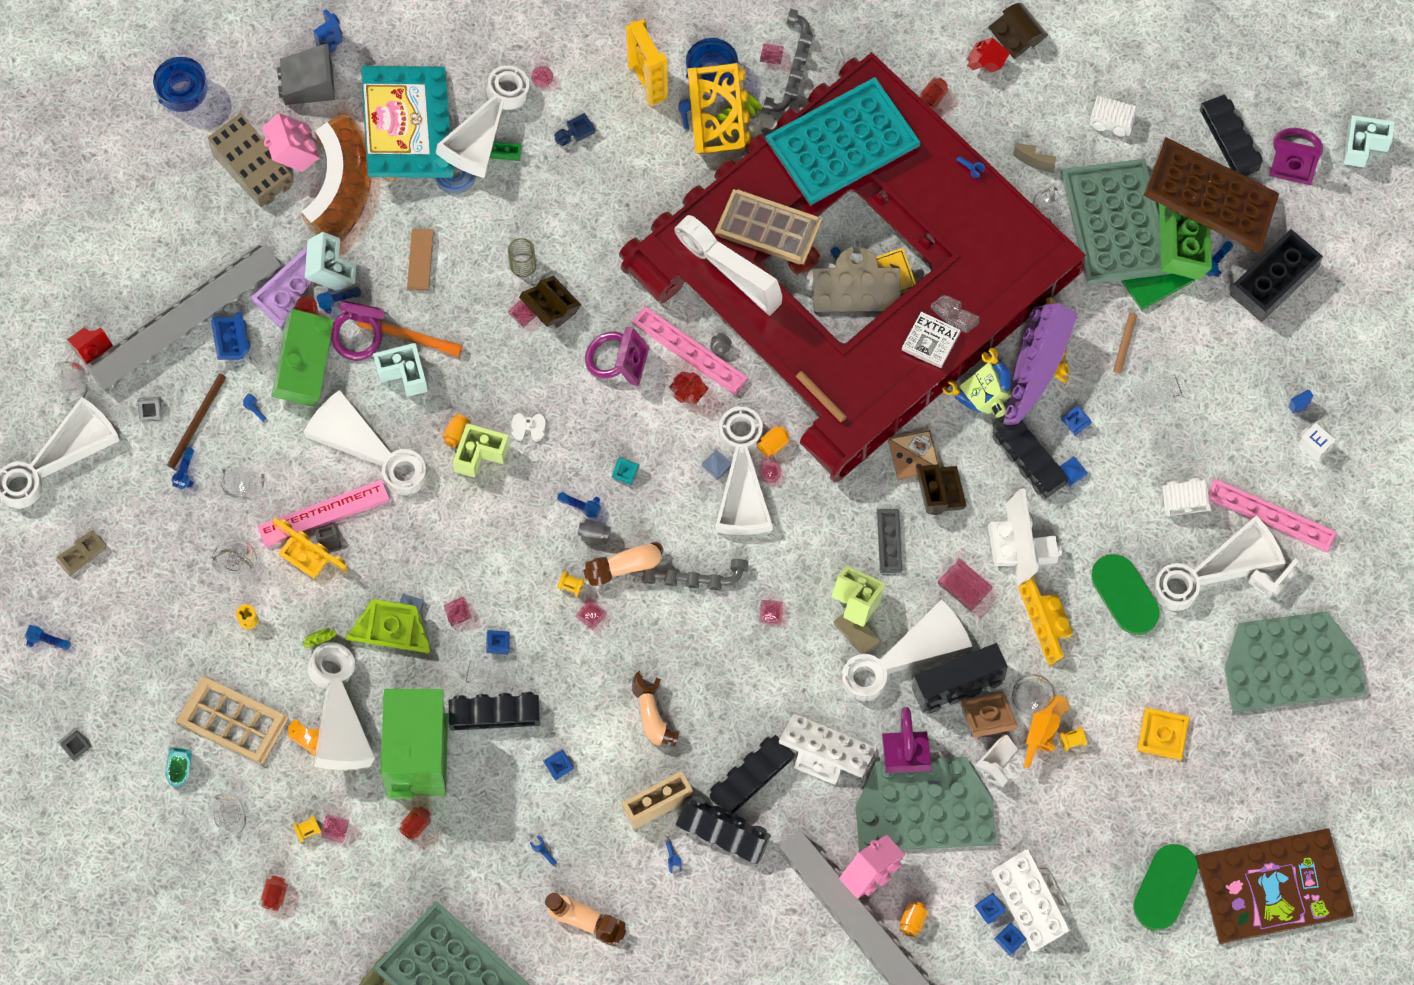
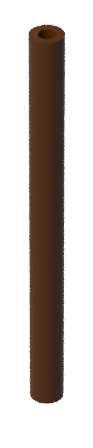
M218 374L168 461V467L175 469L226 380V376L223 374Z

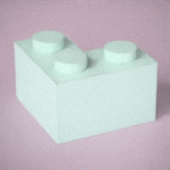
M1352 115L1347 130L1343 164L1365 167L1369 156V149L1388 152L1393 138L1394 122Z
M321 232L308 240L305 279L335 291H343L355 284L356 264L339 258L340 238Z
M416 343L373 353L380 383L402 378L407 397L428 392Z

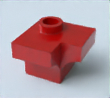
M993 37L981 40L975 44L968 55L967 60L969 63L967 66L972 70L983 67L989 72H994L1002 68L1010 52Z
M84 327L67 339L76 355L85 365L113 346L101 328L89 331Z

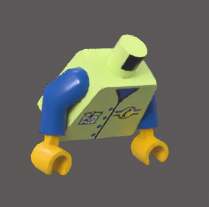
M990 348L989 352L992 357H989L986 352L982 354V359L987 364L961 384V390L957 389V383L953 380L948 381L953 386L952 391L948 390L945 386L942 389L947 395L954 394L955 399L965 407L975 412H985L988 414L993 412L995 417L998 418L1005 415L1006 408L1003 403L1010 399L1012 395L1010 390L1011 372L1001 359H997V350Z

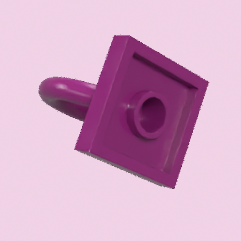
M1286 128L1281 130L1273 139V147L1276 152L1269 176L1311 185L1318 160L1323 154L1321 140L1314 133L1306 129ZM1289 136L1303 137L1309 140L1314 147L1283 139Z
M341 300L340 310L345 312L340 314L333 323L331 332L332 345L339 355L348 360H365L371 357L373 353H376L381 345L383 333L377 318L383 319L384 309ZM351 319L369 323L372 326L374 339L366 350L352 352L341 344L339 331L345 321Z
M625 327L624 334L611 331L596 337L586 350L585 364L588 371L595 377L607 379L622 374L631 385L639 386L650 347L634 327ZM609 340L620 341L621 345L617 353L615 367L609 370L597 368L593 360L597 348Z
M903 707L900 717L901 733H882L885 772L931 771L927 731L913 732L911 711L909 707Z

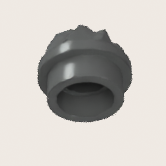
M718 333L711 338V350L714 354L723 355L731 349L732 341L727 335Z

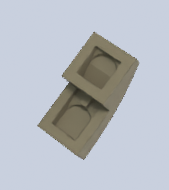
M1015 143L1013 156L1031 167L1054 173L1056 156L1036 154V146Z
M92 530L76 540L75 546L58 555L56 561L70 577L106 549V545Z
M844 613L833 621L835 627L849 639L850 644L861 654H868L881 644V641L866 624L864 627L854 624L850 620L843 618Z

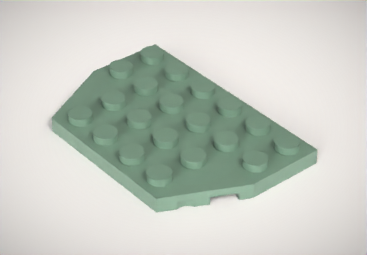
M1327 611L1238 623L1224 669L1232 712L1366 695L1367 692L1358 650Z
M966 757L931 759V771L886 773L884 761L875 762L856 805L859 852L871 845L872 840H879L885 835H888L901 850L996 845L992 798Z

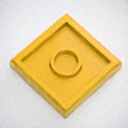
M1145 707L1137 751L1182 760L1190 716Z

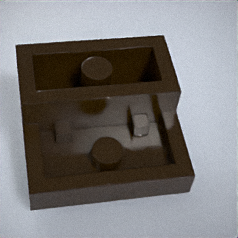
M1015 3L1003 10L1004 14L988 27L1003 47L1010 52L1013 59L1019 57L1029 47H1035L1048 36V33L1023 3Z
M554 275L540 280L536 287L522 291L519 296L526 307L546 327L555 325L557 328L574 316L581 306L580 302Z
M939 464L917 467L916 473L926 513L939 515L943 511L965 509L967 505L957 466L939 467Z

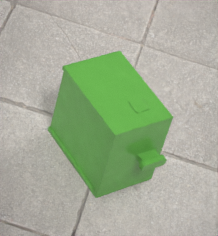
M384 689L381 776L389 799H413V796H446L448 713L445 711L443 701L444 689Z

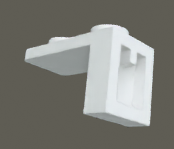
M1295 558L1275 583L1272 582L1269 575L1264 572L1260 573L1258 570L1251 575L1248 583L1269 599L1273 594L1278 596L1285 587L1284 581L1287 578L1291 580L1299 569L1296 567L1299 560Z
M1003 734L975 767L988 782L1003 787L1008 780L1003 775L1004 770L1002 767L1016 753L1018 748L1008 735Z

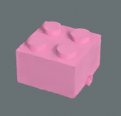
M278 113L262 127L265 136L264 145L269 148L273 161L304 172L320 158L317 145L311 133L312 130L307 123Z
M888 835L879 840H872L871 845L856 855L839 878L857 899L864 894L869 896L877 889L878 885L881 887L886 885L891 880L890 874L896 872L902 865L900 861L905 854Z

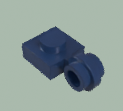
M583 113L567 121L566 126L569 130H558L554 134V140L558 145L565 146L571 142V136L578 142L594 134L596 129L587 115Z

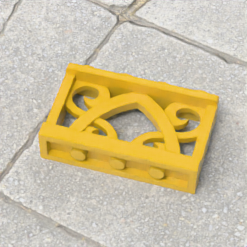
M645 19L632 21L625 27L627 65L629 70L634 69L645 89L646 101L650 107L668 99L667 58L663 52L659 54L647 32Z
M739 63L688 69L695 153L702 155L746 149L752 141V135L748 131L747 123L750 122V114L746 110L745 102L748 101L747 89H744L743 80H746L745 68H742V65ZM730 72L733 74V85L729 86L727 84L729 78L722 82V86L719 85L720 77L724 73ZM716 73L714 82L703 80L701 74ZM710 89H712L713 93L711 98L709 100H705L703 98L704 93L708 92L710 95ZM735 90H736V98H735L734 95L731 93V92H734ZM717 93L726 98L733 107L721 125L716 117L704 111V108L714 103ZM737 117H738V122H739V124H738V123H734V121L736 120ZM708 120H712L716 126L715 130L713 125L711 126V128L706 127V122ZM737 129L740 135L738 141L729 143L723 133L727 132L729 136L733 137L732 131ZM719 137L724 144L708 147L707 142Z

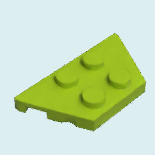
M372 599L367 605L366 610L357 619L351 631L345 636V640L431 653L425 628L416 605Z

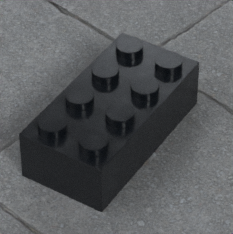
M1290 229L1233 284L1230 296L1259 321L1263 322L1320 267L1323 256Z
M994 643L914 675L912 691L922 713L926 711L933 713L941 709V705L946 703L953 705L962 700L961 697L966 695L973 697L983 691L982 689L986 687L996 688L1002 685L1006 677L1008 665L998 644Z

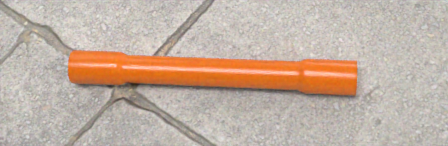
M377 319L381 325L382 333L431 347L456 357H460L461 354L459 353L463 350V345L441 340ZM358 321L357 326L373 331L369 323Z

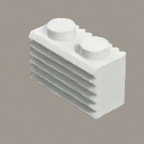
M1097 96L1089 125L1098 131H1112L1120 137L1130 136L1138 106Z
M1193 478L1189 482L1171 481L1167 485L1162 486L1167 516L1211 511L1207 480Z

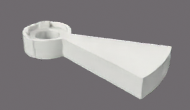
M509 65L494 69L489 75L486 87V94L489 100L437 144L436 154L458 169L485 178L502 109H516L523 105L527 99L529 79L524 71ZM503 81H510L517 86V89L507 92L501 89L499 84Z
M686 216L674 228L677 237L687 249L702 259L707 258L766 314L770 316L781 305L782 293L777 279L718 242L710 230L694 216Z
M340 390L328 398L316 411L304 430L305 438L382 466L385 485L393 493L410 495L419 491L426 482L427 470L423 458L410 449H400L390 453ZM402 465H409L413 467L415 474L410 480L400 481L394 476L396 469Z
M81 397L31 464L12 462L0 470V499L2 502L16 509L31 506L40 497L42 491L41 478L120 441L112 424L92 403ZM16 477H24L28 480L26 488L20 492H13L8 489L9 483Z
M734 407L723 414L719 423L720 440L724 447L734 452L715 526L716 533L751 535L770 532L773 529L749 454L750 451L757 447V443L760 442L763 423L760 416L748 407ZM746 422L751 427L750 433L743 437L734 435L731 432V427L734 423Z
M1256 515L1195 570L1179 563L1165 566L1156 577L1154 595L1159 604L1164 608L1166 607V609L1171 611L1185 610L1195 602L1200 585L1250 576L1256 570L1260 573L1280 570L1284 568L1285 560L1274 536ZM1174 578L1180 579L1186 584L1187 591L1183 594H1174L1168 589L1167 582Z
M941 599L881 660L869 654H860L850 658L843 668L842 686L853 699L871 701L883 693L886 687L887 674L971 652L972 644L961 621ZM860 670H868L874 675L875 681L871 686L861 687L854 681L855 673Z
M333 642L323 643L315 648L307 666L310 679L319 687L326 689L313 767L334 770L370 767L375 757L344 687L354 672L355 659L349 649ZM332 661L338 665L340 672L335 674L329 673L324 670L321 663Z

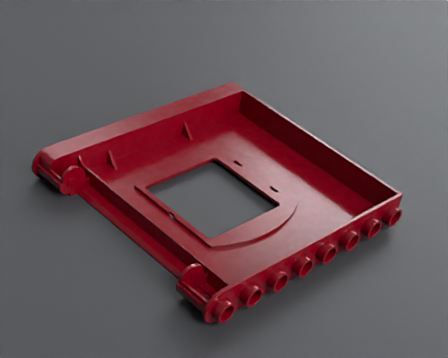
M872 52L861 61L856 57L847 61L840 69L838 74L840 78L831 86H828L826 83L818 85L808 97L809 104L799 112L795 108L786 111L778 120L777 127L779 129L875 77L919 139V147L818 202L809 205L767 143L766 136L759 134L746 147V156L737 163L732 159L724 162L715 172L714 178L716 180L705 189L700 185L694 187L684 197L682 202L684 207L674 215L669 211L661 214L651 226L653 232L642 241L638 238L631 239L619 252V257L623 260L620 267L624 274L630 273L661 303L667 302L677 294L686 282L820 415L803 434L800 444L831 474L829 478L833 483L847 476L883 445L888 438H891L941 395L944 386L948 389L951 386L948 381L953 380L956 382L982 359L984 352L988 354L990 348H995L1027 321L1034 307L1045 305L1047 303L1046 298H1053L1078 277L1083 271L1086 258L1085 253ZM960 156L972 164L980 162L985 166V170L981 172L979 169H975L980 173V176L973 178L970 174L971 170L958 162L957 158ZM733 189L817 217L846 193L854 191L911 245L933 269L848 342L841 343L779 282L782 303L770 316L766 314L707 258L702 259L687 249L677 237L674 228L686 216H694L710 230L718 242L771 275L763 267V263L772 255L715 235L716 228ZM742 200L736 214L750 218L755 204ZM759 207L754 220L767 224L772 210ZM777 212L772 226L785 230L790 216ZM734 218L729 231L742 235L747 221ZM795 218L789 232L798 234L806 228L808 223ZM752 224L747 237L760 242L765 228ZM770 230L765 244L778 247L783 234ZM787 236L784 245L788 243L793 237ZM921 312L961 330L942 368L902 351V347ZM803 371L847 416L842 423L796 378L799 372Z

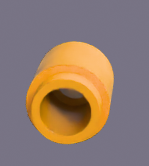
M460 414L452 417L442 435V438L445 440L444 443L452 448L459 446L466 424H471V421Z
M774 426L760 438L757 447L764 456H774L789 443L788 437L790 435L784 427Z
M917 901L907 904L899 923L901 926L900 932L911 937H917L918 933H921L929 913L925 909L926 905Z

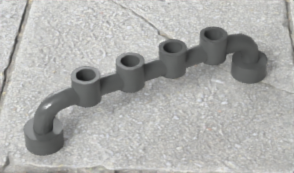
M790 8L786 25L793 27L795 23H798L802 27L783 100L781 103H774V98L766 96L762 113L770 115L771 111H784L789 107L791 100L796 101L799 89L795 88L796 82L801 83L804 72L800 70V66L806 64L808 53H805V48H810L813 36L809 35L810 25L808 21L798 15V10Z
M622 548L621 552L631 548ZM732 559L730 569L734 571V574L730 577H723L717 574L701 575L696 572L681 573L674 570L661 571L653 568L631 572L630 574L641 577L642 583L655 584V579L664 580V585L677 586V581L686 582V587L699 588V584L702 583L708 584V589L720 591L722 586L736 584L742 578L743 572L748 571L749 562L744 559Z

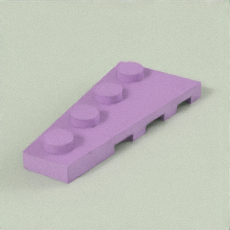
M307 246L251 297V301L280 329L285 324L286 317L291 309H295L312 281L305 279Z

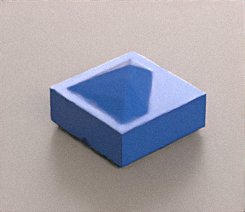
M1306 390L1293 397L1288 408L1292 413L1300 412L1311 403L1314 395L1310 390Z
M1078 405L1061 418L1062 422L1075 436L1092 423L1091 419Z
M1075 456L1060 466L1068 477L1067 484L1070 487L1088 474Z
M487 630L486 653L508 655L510 632Z
M563 749L543 760L554 780L574 769Z
M991 893L974 905L987 924L1006 912L994 893Z
M1011 922L994 938L1009 956L1027 939Z

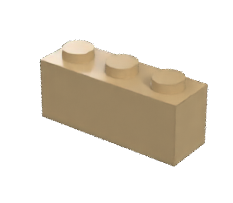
M680 771L621 802L622 809L631 827L635 830L684 804L689 796L693 797V789L683 772Z

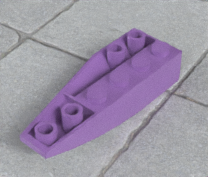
M1059 303L1037 306L1031 311L1029 324L1022 335L1023 340L1011 387L1012 395L1008 400L1004 424H1018L1042 395L1062 359L1078 313Z

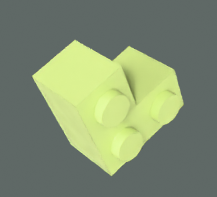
M467 423L453 460L454 471L476 478L482 459L503 464L510 446L509 435Z
M846 565L837 578L832 597L847 604L843 618L864 627L879 606L886 583Z

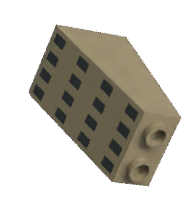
M239 113L207 137L213 157L259 207H262L264 204L269 205L281 191L286 192L291 188L293 178L290 171L285 165L272 160L269 148L264 145L263 138L242 113Z

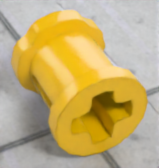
M565 570L560 577L557 589L561 590L563 588L579 597L586 580L585 578L579 579L569 575V572Z
M249 604L238 607L236 618L240 626L246 630L255 627L258 623V617L254 607Z
M1081 726L1077 727V730L1059 733V740L1064 752L1075 746H1087L1086 736Z
M314 815L310 816L309 820L298 825L296 823L292 824L300 843L304 842V839L316 833L318 835L321 834Z

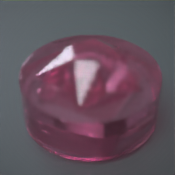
M539 66L532 71L531 80L537 87H546L552 83L553 73L550 68Z
M773 461L763 463L759 470L761 480L767 484L776 483L781 477V467L779 464Z

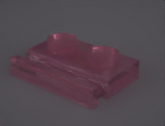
M958 559L938 580V585L970 612L993 588L961 559Z

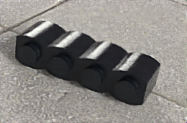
M1223 94L1201 103L1200 113L1230 169L1244 176L1260 171L1263 162L1262 156L1259 151L1253 148L1252 137L1244 131V123L1241 117H1237L1235 114L1232 100Z
M1003 420L993 427V440L998 446L1002 445L1006 449V456L1011 462L1015 461L1020 466L1019 471L1021 475L1033 482V489L1038 495L1042 494L1045 498H1048L1067 485L1068 477L1064 471L1054 462L1051 455L1041 446L1022 420L1018 424L1012 425L1004 424Z
M523 692L519 696L501 693L498 697L479 694L476 695V698L471 699L464 695H458L448 700L450 731L540 726L539 695H534L533 692Z
M774 735L772 738L766 737L759 746L761 748L755 753L751 751L743 759V765L733 767L726 776L728 778L722 783L718 781L710 789V800L716 806L725 809L726 813L732 816L794 759L795 753L789 747L780 744V738L777 735Z
M689 796L685 800L675 824L679 828L696 834L703 840L717 844L722 849L737 854L741 858L758 864L762 859L771 835L765 828L751 826L743 817L730 816L722 807L709 806L703 798L698 796Z

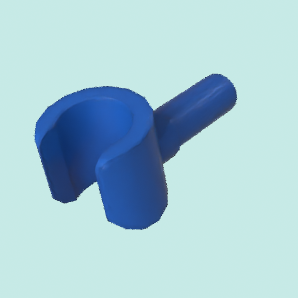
M688 99L680 101L678 106L684 130L689 129L686 112L691 111V104Z
M960 156L957 158L958 162L971 170L970 174L973 178L980 176V173L975 169H979L981 172L985 170V166L980 162L972 164Z
M248 393L243 399V406L254 412L262 422L265 421L267 418L254 406L258 400Z
M537 836L541 844L534 846L530 841L532 849L544 855L553 866L557 862L545 848L543 838Z
M667 841L666 846L669 853L668 870L670 873H673L672 866L676 865L682 871L681 858L674 853L671 841Z

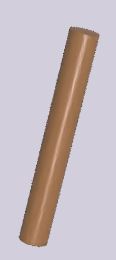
M1129 313L1113 369L1115 373H1122L1137 315L1134 313Z
M803 371L796 375V378L840 423L847 418Z

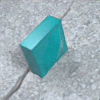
M620 456L611 477L632 485L640 464Z

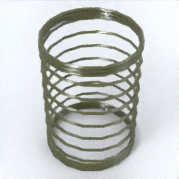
M525 238L513 240L508 246L511 271L516 276L522 275L524 273L516 271L521 269L517 268L520 266L515 264L529 262L534 266L530 270L532 274L536 269L534 245ZM526 240L523 242L529 244L523 245L527 246L523 248H528L531 251L515 255L512 253L514 249L512 245L515 244V241ZM520 254L531 256L525 261H516L512 258Z

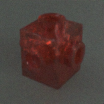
M683 371L675 376L673 383L669 386L677 401L695 405L709 389L698 374Z

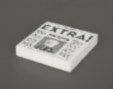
M921 312L902 347V351L942 368L961 330Z

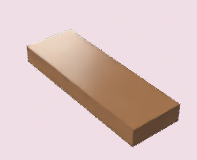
M412 229L407 281L408 290H429L433 229Z

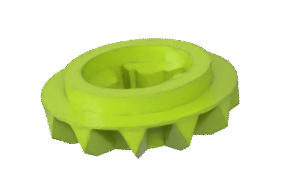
M327 627L305 636V640L301 643L304 648L319 645L335 637V628L330 629Z

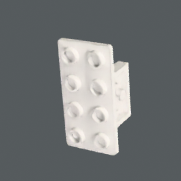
M1020 488L1006 503L1008 522H990L988 524L994 566H1015L1018 586L1029 580L1039 568V560L1035 555L1036 541L1032 536L1031 530L1032 517L1029 516L1028 511L1029 497L1026 496L1025 488Z
M793 714L779 739L780 744L799 751L794 766L795 769L834 785L838 782L841 770L863 777L876 751L874 746L796 714Z
M1024 850L992 870V874L1022 934L1027 938L1026 942L1032 952L1039 950L1070 931V927L1063 913L1070 909L1050 870L1040 869L1030 850Z

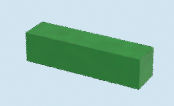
M494 142L490 158L520 161L521 144Z

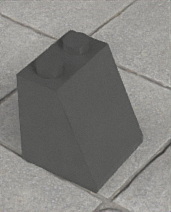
M328 44L280 59V67H277L278 80L282 81V86H278L279 98H283L285 105L335 100L333 67Z

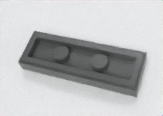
M877 509L880 573H902L899 509Z

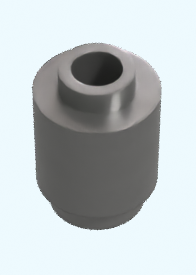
M585 519L584 523L580 522L578 535L581 536V541L600 545L602 543L608 544L611 533L610 526H606V523Z

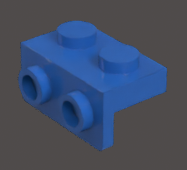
M325 9L323 11L325 23L313 30L316 46L328 44L329 51L332 53L336 50L337 45L342 43V30L339 27L340 20L338 17Z
M237 312L234 317L212 318L211 326L217 360L243 359L250 350V341L246 337L247 324L246 320H243L242 312Z

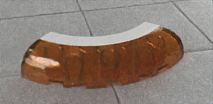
M349 114L338 115L315 130L317 142L327 158V173L319 194L302 211L304 223L315 235L325 232L340 238V243L349 235L354 225L358 223L366 207L372 177H367L365 139Z

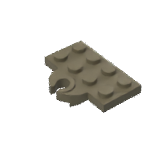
M860 247L863 259L860 263L855 264L850 260L853 248H847L836 259L835 268H813V311H884L900 297V268H878L874 255L863 247Z

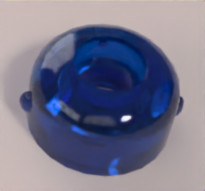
M705 38L696 42L686 55V77L688 78V69L702 68L707 63H717L719 65L738 63L735 49L731 44L719 38ZM730 72L724 73L720 77L719 85L722 86V82L729 78L727 84L731 86L734 83L733 74ZM716 73L701 74L703 80L714 82Z
M170 58L157 68L153 77V85L159 103L171 111H191L197 108L207 95L208 83L202 66L191 58ZM186 81L190 83L189 87L183 91L172 89L178 82Z

